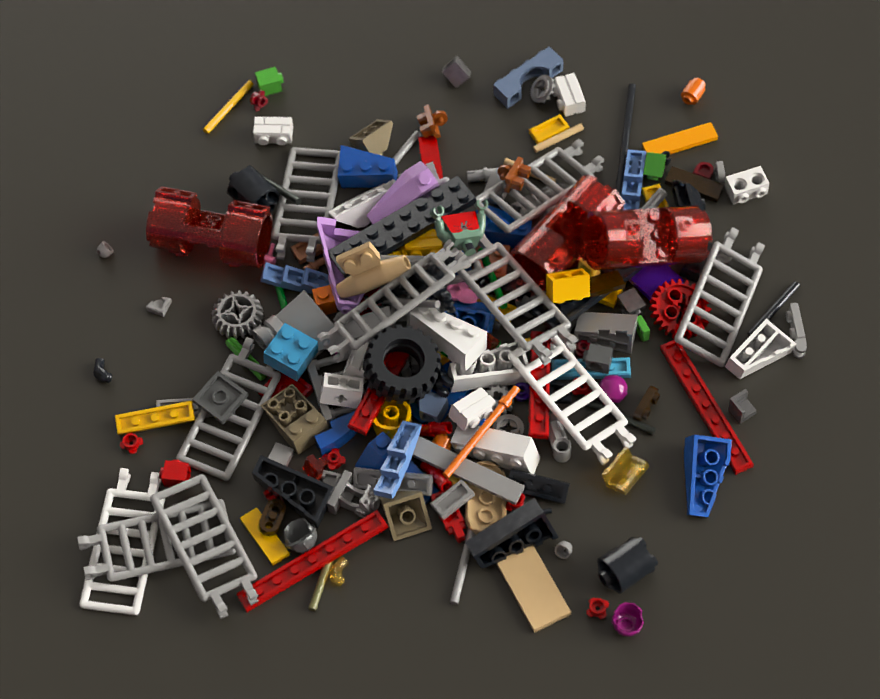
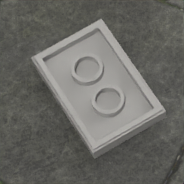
M304 290L276 315L283 324L286 323L306 335L334 325ZM323 351L318 352L313 359H315Z

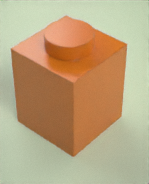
M330 285L312 289L314 302L326 315L337 312Z

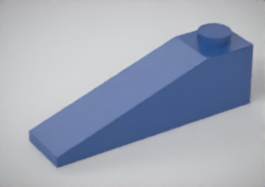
M382 431L367 445L355 467L380 470L388 456L387 448L392 439ZM410 460L406 472L423 474ZM433 485L432 494L439 492ZM423 495L426 505L430 501V496Z
M692 435L685 438L684 468L687 512L689 516L709 517L717 496L716 492L719 484L722 483L726 466L729 465L731 460V439Z

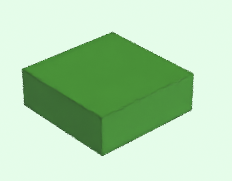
M642 315L637 318L636 332L641 341L645 342L649 340L650 329Z

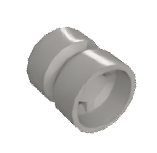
M272 315L264 321V325H258L254 328L251 334L263 350H266L283 326V323L278 317Z

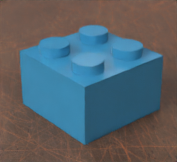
M284 323L263 352L264 363L298 381L318 353V341Z

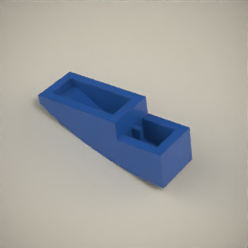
M355 411L330 421L329 430L314 436L321 456L330 453L333 448L339 449L358 433L348 428V423Z

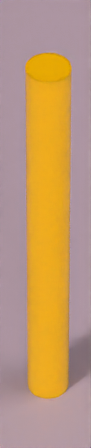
M248 80L203 128V131L209 134L253 87L254 83Z

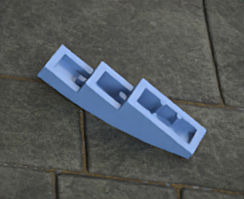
M630 149L627 151L619 218L632 219L639 211L646 151Z
M267 262L263 265L260 282L298 292L304 290L312 294V289L330 285L328 274L307 267L305 270L285 265L282 268Z
M402 421L387 448L388 456L380 469L381 477L373 489L374 495L389 499L394 498L412 458L421 431V424Z

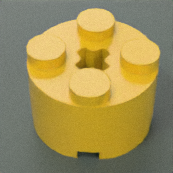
M391 400V403L385 401L373 422L376 435L378 436L383 431L393 439L402 421L412 422L410 405L406 401H403V404H396L394 400Z

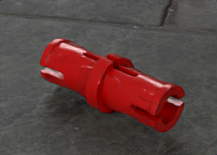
M432 421L428 424H421L419 436L435 437V435L451 434L453 425L450 421L440 423Z
M425 462L421 463L420 468L426 474L433 475V483L442 492L451 488L452 483L443 475L442 470Z

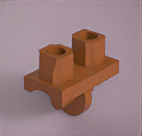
M429 104L423 106L425 112L417 115L418 122L421 125L420 131L424 138L434 134L435 138L438 139L441 137L438 126H443L448 121L447 114L444 111H436L432 114Z
M517 157L513 166L507 164L501 165L498 168L499 178L506 182L504 192L510 193L511 189L521 191L524 179L519 178V176L526 179L529 178L531 167L523 164V158Z

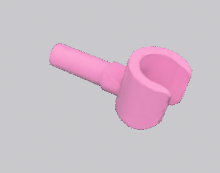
M271 243L269 252L265 254L264 260L275 265L277 259L273 256L275 244Z

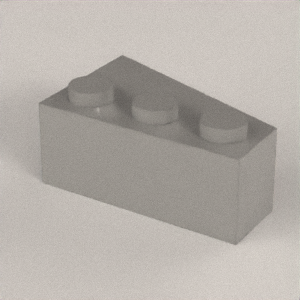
M584 312L578 317L574 336L578 339L577 342L587 340L588 343L611 347L613 350L631 354L636 336L638 315Z

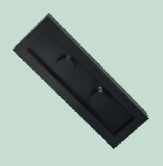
M516 469L510 470L509 479L525 486L522 493L563 504L566 503L570 483Z

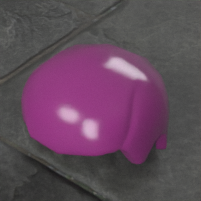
M605 376L598 384L613 403H620L628 394L627 383L621 376Z
M631 602L620 604L612 616L613 627L622 636L631 637L638 634L644 623L642 609Z

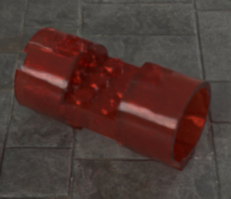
M583 175L544 218L509 252L542 291H546V274L573 270L579 263L580 258H584L598 243L601 234L604 231L608 232L617 220L623 216L622 209L624 208L625 201L615 188L612 189L608 184L603 186L597 182V177Z
M163 186L155 191L153 199L155 205L152 211H149L146 226V239L151 242L149 244L150 247L169 250V252L175 253L176 256L182 257L187 256L193 250L194 244L203 243L211 248L219 247L220 259L231 267L245 265L261 268L265 262L264 256L269 252L273 228L270 207L233 200L228 205L226 214L201 210L200 201L195 192Z
M697 205L592 211L583 222L579 246L582 260L586 261L594 270L701 263L710 252L707 248L708 241H712V229L707 213L701 211Z

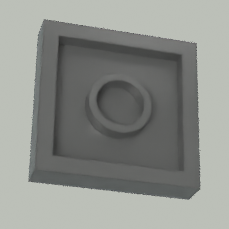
M217 371L192 400L193 403L221 424H224L249 395L245 390Z

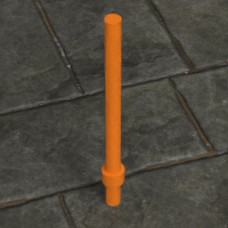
M514 385L506 396L503 395L497 407L443 472L446 478H450L500 414L510 407L513 398L520 391L517 386Z

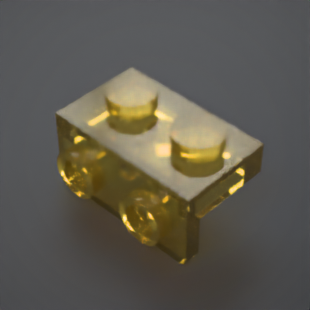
M624 447L604 470L602 477L608 488L626 495L649 468V464L647 461L633 456L629 448Z

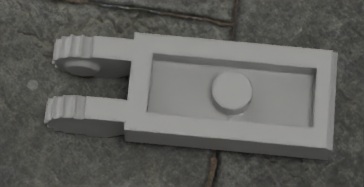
M790 303L789 310L786 311L787 323L790 322L791 325L789 329L790 339H794L796 343L793 355L798 359H803L806 354L807 343L798 303Z

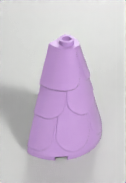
M317 216V231L329 273L328 280L337 309L341 313L347 314L360 304L364 294L347 298L339 296L336 285L345 278L330 259L328 250L361 231L335 228L336 219Z

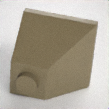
M377 119L348 139L356 149L382 156V152L388 148L393 123L391 120Z
M397 491L393 499L379 497L393 541L432 529L422 491Z

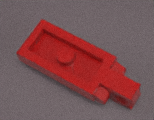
M439 491L430 496L431 502L444 492ZM459 509L445 520L439 516L449 535L454 534L458 543L465 541V534L463 532V529L466 528L465 520Z

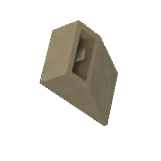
M293 384L260 405L285 441L298 455L316 443L315 435L329 430L326 419Z

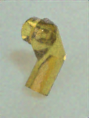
M343 556L329 570L330 581L335 583L336 586H341L345 582V578L342 577V570L348 564V561Z

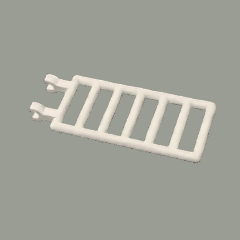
M557 335L551 338L556 347L550 350L553 354L549 358L552 359L562 353L568 362L537 381L530 372L542 365L540 359L537 358L524 366L518 357L527 351L519 347L510 352L508 359L579 446L583 450L591 448L602 465L609 462V458L613 455L609 449L601 444V441L611 434L615 433L619 437L626 450L633 446V442L637 439L624 428L628 420L571 351L569 352ZM575 368L580 377L549 396L542 388L570 369ZM584 383L590 386L593 390L591 393L562 411L554 403ZM599 397L605 407L573 426L567 416ZM611 412L618 421L586 441L579 432Z
M120 468L117 488H109L106 492L99 525L107 524L109 515L135 518L156 513V511L146 512L111 506L114 497L150 501V496L157 493L161 485L162 479L159 478V473L151 472L148 493L129 491L126 489L131 474H128V469ZM165 498L159 500L162 507H164ZM158 521L152 522L150 531H148L152 552L154 551L159 529ZM126 528L129 537L141 538L138 529ZM118 530L106 532V534L119 535ZM100 545L93 546L89 566L103 564L98 563L101 552ZM109 545L111 554L123 555L121 546ZM130 548L132 556L142 557V566H147L144 550ZM113 565L114 573L127 570L126 566ZM148 574L139 576L137 587L93 582L94 578L90 580L85 578L79 606L83 609L138 615ZM91 590L134 595L135 597L131 607L89 601Z

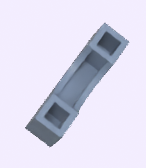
M550 47L539 51L536 56L526 60L523 65L511 70L505 77L498 79L493 84L494 96L508 109L522 99L521 85L526 80L541 75H548L553 78L563 71V59Z
M431 391L425 394L421 400L415 398L414 401L419 406L420 419L428 423L432 421L440 423L449 408L448 398L441 397Z

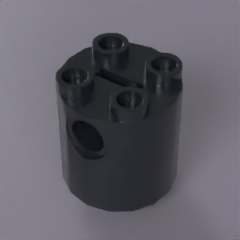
M249 165L241 171L233 172L230 175L227 194L252 218H263L275 209L280 193L255 168Z
M630 537L624 544L616 546L598 558V577L605 587L621 594L638 583L647 574L655 571L658 561L653 554L648 552L646 549L647 544L642 537Z

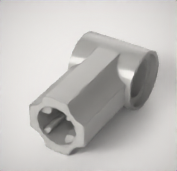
M557 420L549 422L548 439L553 450V457L557 462H567L571 457V442L567 439L561 422Z

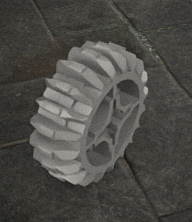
M231 290L229 296L224 293V299L218 298V304L213 306L212 322L215 329L222 336L226 334L228 339L231 336L236 340L238 336L244 339L246 334L251 336V331L258 325H261V320L264 318L263 307L260 301L255 298L254 294L249 296L247 291L242 294L239 290L237 294H234Z

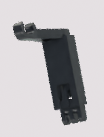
M426 271L435 282L438 281L428 271ZM417 273L407 279L419 294L429 288ZM401 284L391 290L395 296L408 293ZM442 287L426 299L439 300L441 306L436 309L440 313L445 311L454 313L456 311L454 302L451 299V293L445 287ZM384 295L382 298H380V299H379L378 301H376L375 303H376V304H379V303H381V302L387 300V298H386L385 295Z

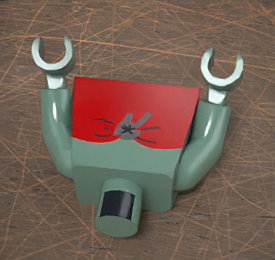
M479 200L475 202L474 206L478 210V214L475 211L442 216L444 208L441 205L437 207L438 214L435 208H432L430 215L435 218L434 225L438 239L444 243L451 239L455 244L450 248L451 250L456 247L458 250H463L466 256L473 255L476 252L475 248L478 246L479 240L483 238L485 232L486 214H484V209L488 207V201L484 200V207H480Z

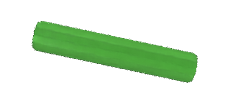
M234 337L226 340V346L238 356L243 346ZM250 354L247 360L259 364ZM249 369L259 380L262 381L267 378L266 375Z

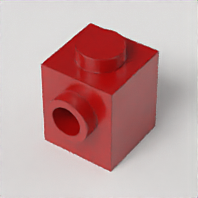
M165 460L164 467L160 468L159 478L162 479L164 487H172L190 479L191 468L189 463L180 460Z

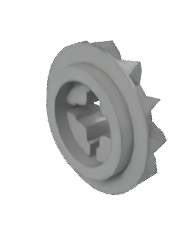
M548 75L539 76L531 87L530 94L532 100L537 103H545L546 99H550V95L554 93L552 91L555 87L553 84L554 79Z
M501 415L493 423L492 429L506 432L503 429H506L509 423L512 429L510 433L523 435L524 424L515 415Z

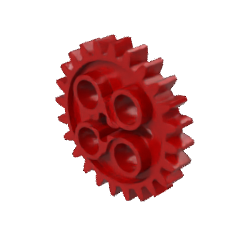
M680 278L676 283L673 279L669 281V284L665 281L662 286L659 285L649 301V303L653 304L649 307V310L654 311L650 315L651 318H656L654 324H660L659 331L665 329V335L671 332L673 339L689 304L688 301H690L694 292L695 283L690 286L688 280H686L683 284ZM699 297L696 306L710 313L712 308L707 307L709 302ZM694 313L692 314L690 322L705 329L709 322ZM686 329L684 334L687 339H690L692 335L697 336V334Z

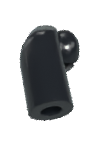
M96 358L93 371L94 377L100 382H111L113 376L104 369L105 360L103 358Z

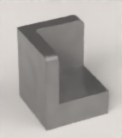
M458 56L446 64L442 71L455 88L469 79L471 75L470 69Z
M746 389L731 397L728 410L740 424L754 416L757 411L748 401V391Z

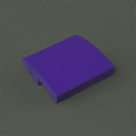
M659 257L628 280L649 300H651L652 294L656 291L659 285L662 286L665 281L669 284V281L673 279L676 283L680 278L684 284V280Z

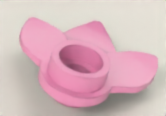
M466 282L451 284L446 288L451 293L453 301L458 300L462 303L472 304L476 303L477 299H479L469 289Z

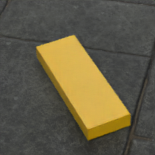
M256 507L240 517V520L269 562L274 566L290 556V553L276 534L265 536L259 531V520L262 514Z

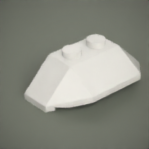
M390 180L388 183L381 184L328 211L329 215L336 219V221L356 228L368 226L370 220L367 214L396 180Z

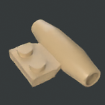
M369 241L336 256V262L346 274H350L349 277L336 285V290L341 298L367 293L393 281L410 270V261L406 255L380 261L379 252Z

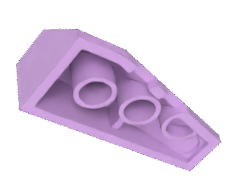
M420 161L401 174L370 210L367 217L373 225L439 187V183L429 168Z

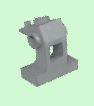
M344 470L327 506L328 511L335 515L339 508L343 507L364 518L379 508L380 499L374 495L373 488L369 484L366 490L354 487L352 485V473ZM354 496L360 498L359 504L352 502Z

